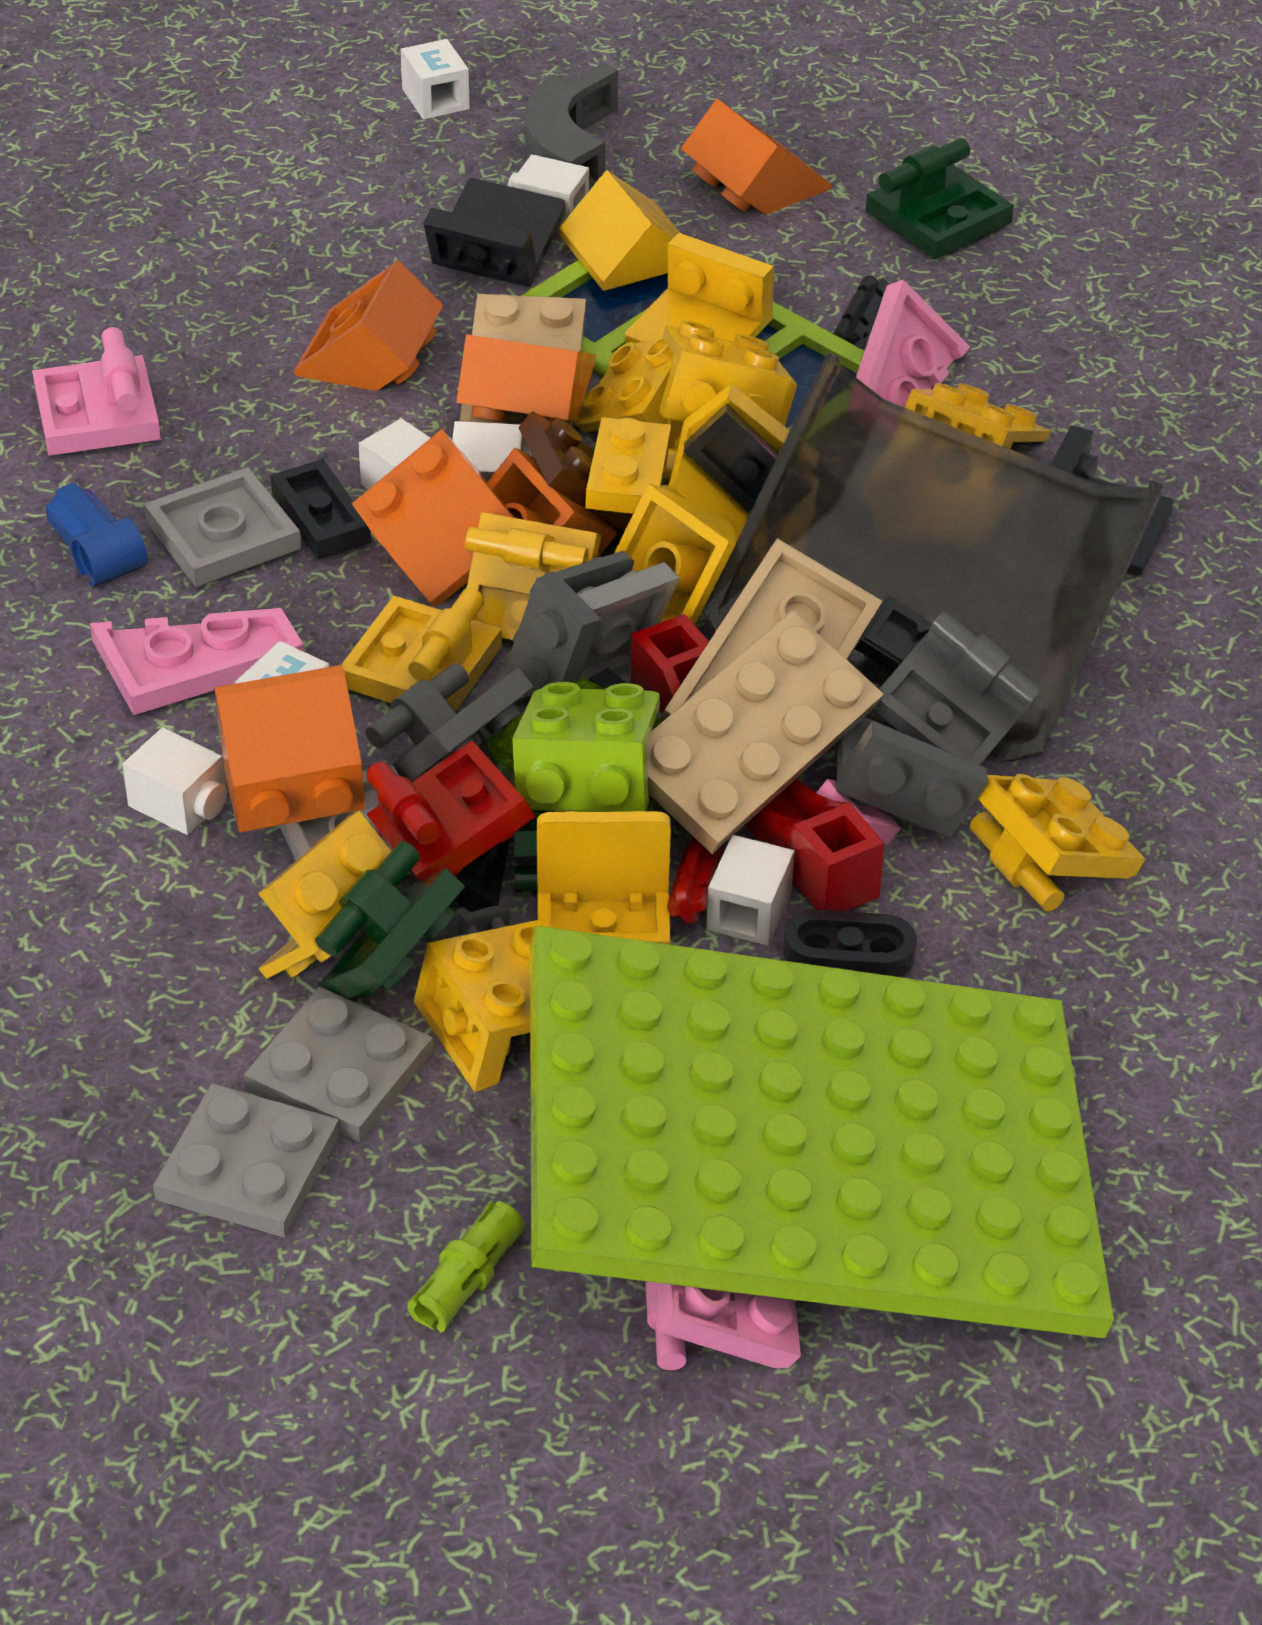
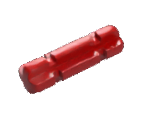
M692 836L690 846L684 850L682 863L679 865L672 887V894H670L667 903V909L671 916H681L685 924H692L698 921L701 911L707 907L708 887L718 867V863H720L723 853L722 846L711 854Z

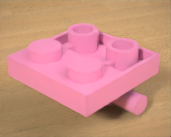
M111 327L103 331L101 339L104 353L102 354L101 361L32 370L48 456L161 440L159 420L143 355L134 356L133 352L126 347L123 332L119 328Z
M647 1281L645 1283L647 1322L655 1330L657 1365L664 1370H678L685 1366V1341L772 1368H789L801 1356L796 1300Z

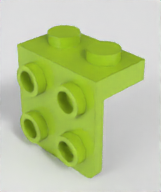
M554 682L534 691L512 738L515 789L523 796L531 810L646 812L649 804L647 741L660 708L659 693L644 691L641 686L631 683L615 684L609 686L606 690L580 689L579 685L571 682Z

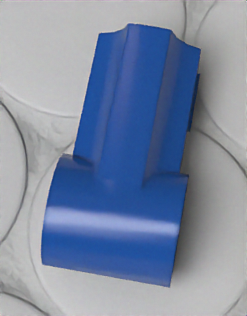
M76 483L68 484L57 489L53 500L46 505L49 524L71 548L72 557L79 573L82 576L88 574L93 581L88 582L91 587L144 567L148 563L146 546L134 522L128 517L117 520L90 489H82Z

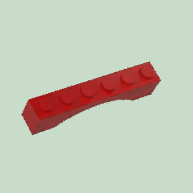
M685 614L631 633V684L641 686L644 691L659 693V712L663 714L665 708L709 641ZM795 779L745 824L758 841L794 850L792 882L816 910L848 911L880 897L884 841L849 802L828 799L815 793Z

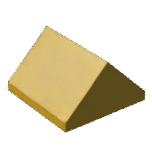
M608 170L603 173L559 227L562 240L603 291L667 274L668 243L678 233H681L653 200Z
M648 484L614 553L625 551L634 560L632 570L637 571L665 562L680 579L661 622L685 614L695 625L737 542L732 520L657 485Z

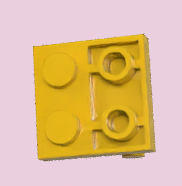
M481 512L478 528L469 527L465 540V549L473 552L467 588L478 590L485 600L473 620L502 628V639L513 640L521 624L530 598V590L536 578L551 571L557 572L588 562L597 557L601 535L589 531Z
M474 588L464 589L453 606L443 610L393 595L341 664L345 672L348 690L391 703L419 680L430 681L452 663H458L466 670L469 681L446 699L456 712L502 647V628L473 620L485 601L483 595Z
M1017 774L1015 777L987 775V785L977 799L989 812L985 811L976 815L970 823V830L990 851V861L1015 888L1022 886L1044 911L1049 912L1056 909L1064 900V893L1047 875L1128 879L1137 874L1146 860L1128 841L1129 833L1116 821L1105 817L1090 801L1092 798L1090 792L1077 781L1067 777H1060L1058 780L1039 779L1025 774Z

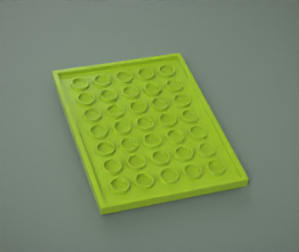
M535 926L530 943L531 1267L1097 1338L1106 1337L1114 1322L1062 1000Z

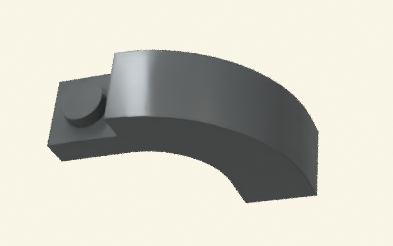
M602 63L569 82L553 74L539 84L531 93L525 106L526 161L532 154L589 167L590 191L605 172V141L583 129L618 110V70L606 63Z

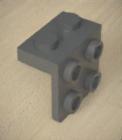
M625 551L605 557H595L588 562L557 572L551 571L536 578L530 590V598L521 624L514 635V643L504 669L508 674L517 667L521 669L534 686L526 693L530 698L534 691L542 689L550 683L571 682L578 684L602 619L577 593L589 586L595 588L617 580L624 574L632 571L634 560Z
M864 717L837 742V792L847 795L859 805L874 806L903 818L907 823L918 829H930L951 838L987 785L986 767L908 736L867 717Z

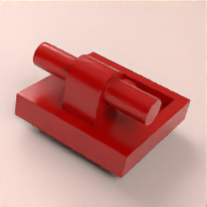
M473 741L464 745L413 782L406 777L398 776L385 762L372 764L366 774L367 780L378 792L379 803L377 807L366 815L392 850L400 841H404L418 851L420 860L410 870L417 881L444 868H447L456 876L469 863L498 843L508 840L519 828L535 818L534 813L523 796Z

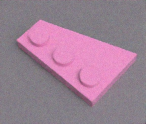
M904 280L886 286L844 411L870 438L880 444L892 442L911 389H931L935 383H942L949 374L947 368L954 360L963 357L970 348Z
M282 608L211 613L202 620V623L174 626L168 625V617L145 619V628L113 630L112 621L90 623L92 642L133 715L214 691V687L234 684L240 676L279 641L304 652V644Z

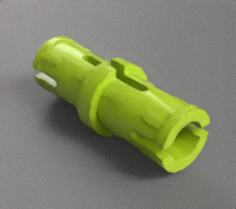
M490 1201L467 1233L460 1240H453L448 1243L439 1255V1266L427 1282L407 1302V1309L415 1321L432 1330L437 1327L439 1332L442 1333L476 1289L484 1291L495 1277L494 1267L499 1262V1259L525 1231L523 1218L513 1207L502 1201H497L496 1203Z

